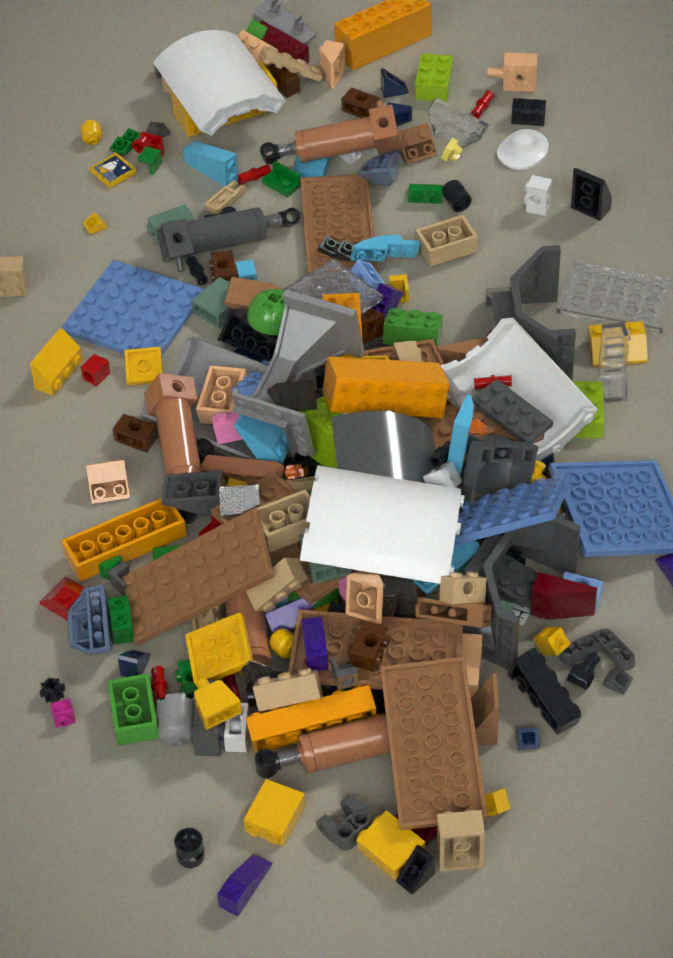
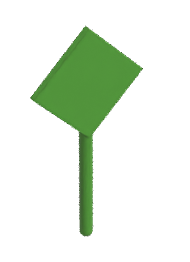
M252 19L246 32L262 40L268 28Z

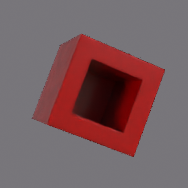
M93 354L80 367L82 379L96 387L110 374L109 361L96 354Z

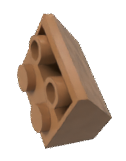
M428 123L398 131L401 146L399 155L405 164L437 155Z

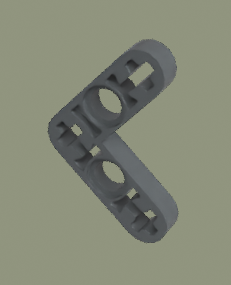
M601 629L570 642L571 644L560 653V660L565 664L575 663L587 658L591 653L602 651L621 670H630L635 666L634 653L609 629ZM591 645V647L584 648L582 646ZM619 648V650L612 651L611 649Z

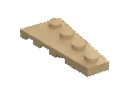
M263 46L261 49L265 64L269 65L272 62L277 68L282 69L284 66L292 73L299 71L302 76L319 82L323 77L321 69L315 65L310 66L301 59H293L287 53H279L271 46Z

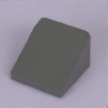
M150 122L146 130L147 133L158 135L162 138L171 134L167 126L159 122Z
M616 666L608 672L602 685L624 695L633 678Z

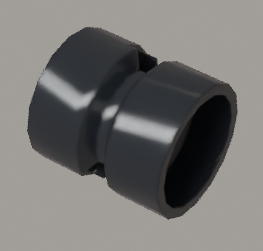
M451 180L443 186L442 195L448 201L453 211L461 212L470 206L472 198L459 180Z
M194 828L180 830L174 839L177 860L185 868L197 867L202 864L205 858L202 835Z

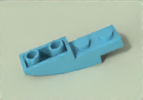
M401 235L377 236L355 244L350 260L384 262L385 257L416 258L420 243L419 240H402Z
M474 540L454 546L451 567H454V572L461 573L467 567L481 547L478 542ZM413 580V583L426 595L440 589V584Z

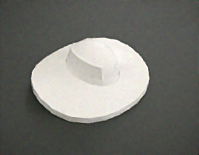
M521 129L509 135L497 149V157L503 165L511 169L528 170L538 165L546 157L549 151V143L542 133L533 129Z

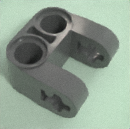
M349 795L340 802L342 810L348 816L342 822L337 824L328 815H323L316 821L319 831L341 850H350L357 845L356 840L360 832L364 829L367 830L371 826L369 812L355 798Z

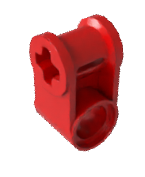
M141 132L139 138L132 143V148L137 153H141L145 147L161 150V157L165 154L163 138L161 136Z

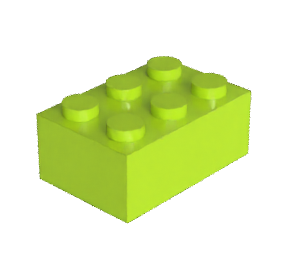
M421 53L415 82V100L448 102L453 73V55Z
M572 381L598 409L594 414L593 421L586 424L573 438H603V382Z

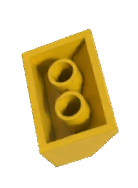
M643 321L588 325L587 342L593 367L648 362L646 332Z
M61 328L30 363L34 388L52 396L61 389L63 383L71 377L73 371L83 361L81 348Z

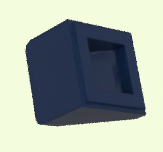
M538 727L516 729L519 750L540 748Z

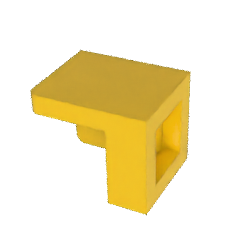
M407 274L389 276V285L404 293L399 303L409 302Z
M505 788L484 793L487 816L497 815L510 809Z

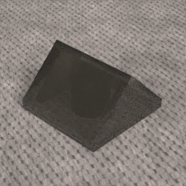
M313 380L281 382L267 389V393L275 405L294 411L317 409Z
M260 485L220 486L221 518L238 517L253 508L260 507Z

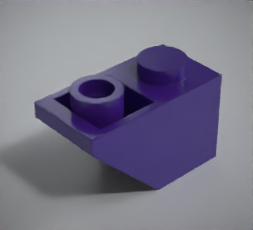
M380 283L367 310L375 309L378 312L384 313L386 318L389 309L397 308L404 293L391 285Z

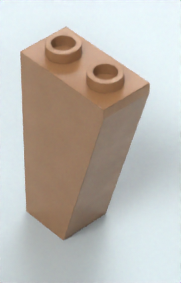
M440 593L419 596L415 602L416 618L479 628L491 626L492 605L450 604L439 601Z

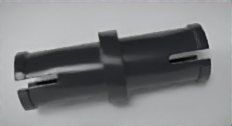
M189 256L185 262L190 269V274L195 277L200 286L202 284L205 285L208 282V277L204 273V268L197 262L195 256H192V258Z
M446 441L443 446L435 450V454L430 459L433 467H440L443 462L448 460L451 441Z

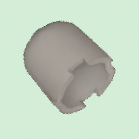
M173 693L165 695L164 700H157V732L163 742L173 747H181L193 740L194 697L189 699L186 698L184 693Z

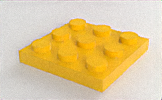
M241 612L185 634L195 685L199 679L218 680L254 665L245 619Z

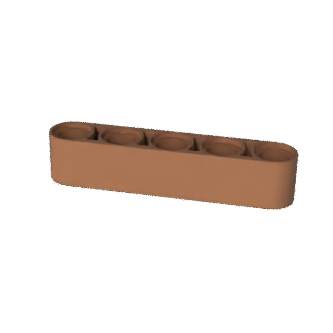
M206 455L201 464V471L222 470L225 482H228L229 478H234L251 485L271 472L282 478L285 467L275 461Z

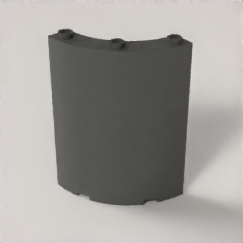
M391 410L341 413L331 418L338 469L425 483L423 476L436 468L430 463V459L436 450L433 430L417 418L395 413Z

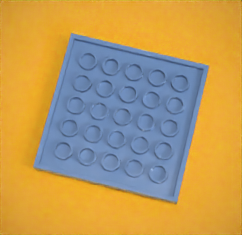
M113 260L61 329L71 337L124 354V350L161 347L162 356L193 314L191 301L204 289Z
M656 460L550 464L548 469L551 476L558 473H563L564 475L570 473L572 482L562 503L569 521L580 525L579 546L584 557L673 553V497Z
M558 473L546 480L545 478H540L528 485L521 483L509 490L508 488H502L494 494L483 493L478 496L479 498H475V503H469L464 500L463 511L459 512L457 521L461 523L460 534L455 535L454 545L554 520L572 482L570 473L565 475Z

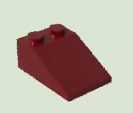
M539 572L532 588L530 615L547 620L592 616L596 610L598 588Z

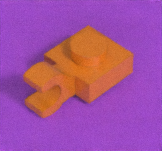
M302 464L286 465L285 478L288 480L309 475L308 467L302 468Z

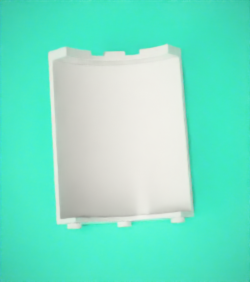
M207 30L185 36L166 48L153 62L199 130L211 136L228 122L227 119L235 114L238 116L250 112L251 109L277 114L286 102L238 36L231 32Z
M514 318L501 319L494 330L487 336L489 340L483 346L477 345L465 354V359L459 362L454 360L441 365L458 389L471 396L483 390L474 389V378L491 377V375H494V377L511 375L512 387L509 386L508 388L554 421L553 427L544 433V440L534 443V445L539 446L536 456L537 461L542 460L551 453L558 454L563 449V446L579 433L586 424L593 421L594 414L598 410ZM447 395V400L452 404L451 397Z
M318 465L306 522L310 523L309 529H305L300 561L440 584L441 576H449L450 572H454V567H451L455 535L460 534L461 523L457 521L459 507H463L464 495H461V489Z

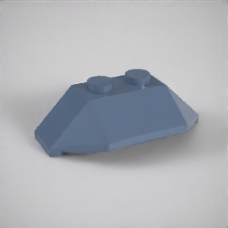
M399 150L380 153L363 164L359 177L377 185H392L399 174Z
M103 584L84 588L79 598L67 612L70 647L88 655L110 652L113 648V638L105 586Z

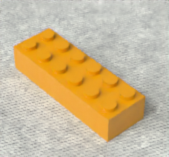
M162 498L61 540L64 556L81 582L99 574L98 565L103 561L120 555L122 562H127L153 551L152 548H160L186 537L184 519L176 508L162 505Z
M358 685L354 686L352 690H338L329 696H321L319 699L291 704V706L284 708H273L270 712L253 713L250 717L246 718L254 754L256 755L262 749L275 750L297 744V735L375 716L376 706L370 686Z

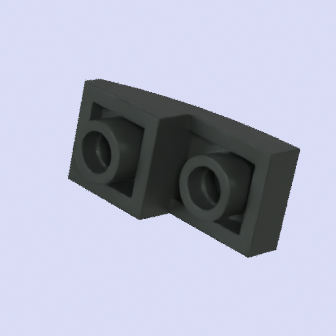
M326 235L317 251L336 259L351 261L350 256L354 245L344 239L340 243Z

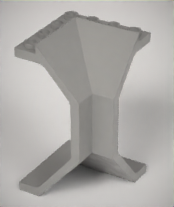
M285 290L283 294L285 308L274 355L252 395L245 396L240 394L238 389L234 390L232 397L235 406L232 412L279 426L292 457H294L296 452L302 456L314 457L317 449L313 447L306 415L288 409L286 406L302 375L327 363L328 357L349 354L362 358L365 351L355 309Z

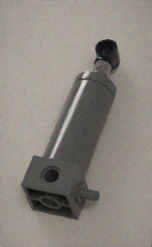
M256 207L191 221L181 219L165 222L155 230L163 263L176 261L178 272L185 271L183 259L190 255L264 240L267 236L268 227H292L299 222L300 213L295 208H288L285 211L278 212V214L264 216L262 210ZM287 214L292 215V222L287 219Z

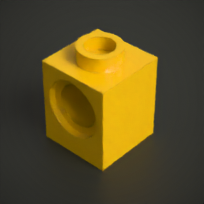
M546 627L533 638L540 652L545 656H558L571 644L561 627Z

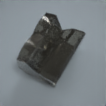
M396 576L381 578L383 582L382 616L395 617L397 614L401 618L415 617V606L418 604V598L413 579Z

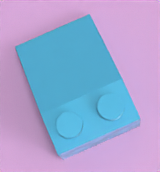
M240 414L234 427L257 460L275 461L282 464L290 449L281 428Z

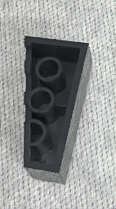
M243 307L230 310L218 341L229 343L231 346L240 347L244 351L253 352L260 357L271 360L275 352L278 335L263 334L252 328L247 320V309Z
M533 648L515 658L508 673L511 680L516 679L519 682V690L522 693L527 692L529 694L530 703L534 708L541 709V716L558 735L578 724L582 716L580 708L569 698L567 689L558 682L556 673L552 669L550 670L543 654L539 653L536 648Z

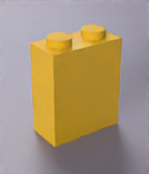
M265 779L243 820L245 832L253 837L264 838L271 844L284 846L306 805L305 793Z
M387 810L382 815L376 816L372 825L367 830L361 831L356 840L358 850L395 881L416 845H420L426 850L425 841L410 829L400 830L399 820Z

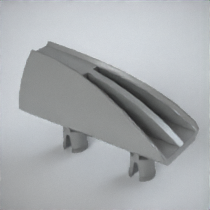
M266 0L253 11V19L259 23L264 21L303 44L308 43L317 36L316 33L304 24L305 18L302 20L301 15L295 17L281 6L282 0L279 2L278 0Z

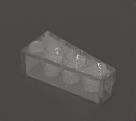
M625 322L602 325L598 380L603 382V398L605 403L627 401L628 341L631 340L630 330L626 329Z

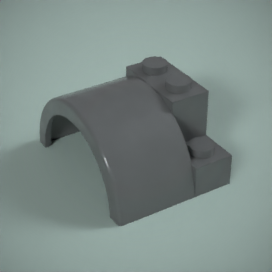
M470 435L466 451L468 457L461 485V495H464V500L469 503H475V499H473L474 493L494 494L502 488H508L509 490L521 483L530 484L539 446L530 442H514L500 435Z

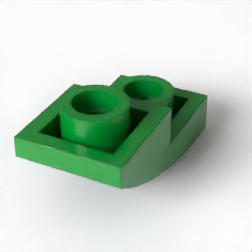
M128 128L122 137L118 136L109 148L110 151L123 156L133 149L132 143L139 138L140 132Z

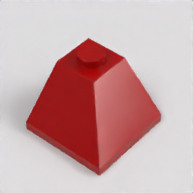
M65 576L39 603L68 621L67 612L79 598L84 587Z

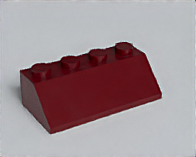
M264 21L260 22L268 28L262 41L278 49L279 53H287L293 59H301L306 64L310 62L309 46Z

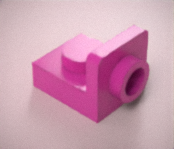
M70 698L50 703L56 728L76 723Z

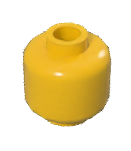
M86 120L80 126L81 138L84 143L96 145L102 140V128L97 121Z
M286 628L275 631L269 641L271 650L284 659L290 658L294 633Z

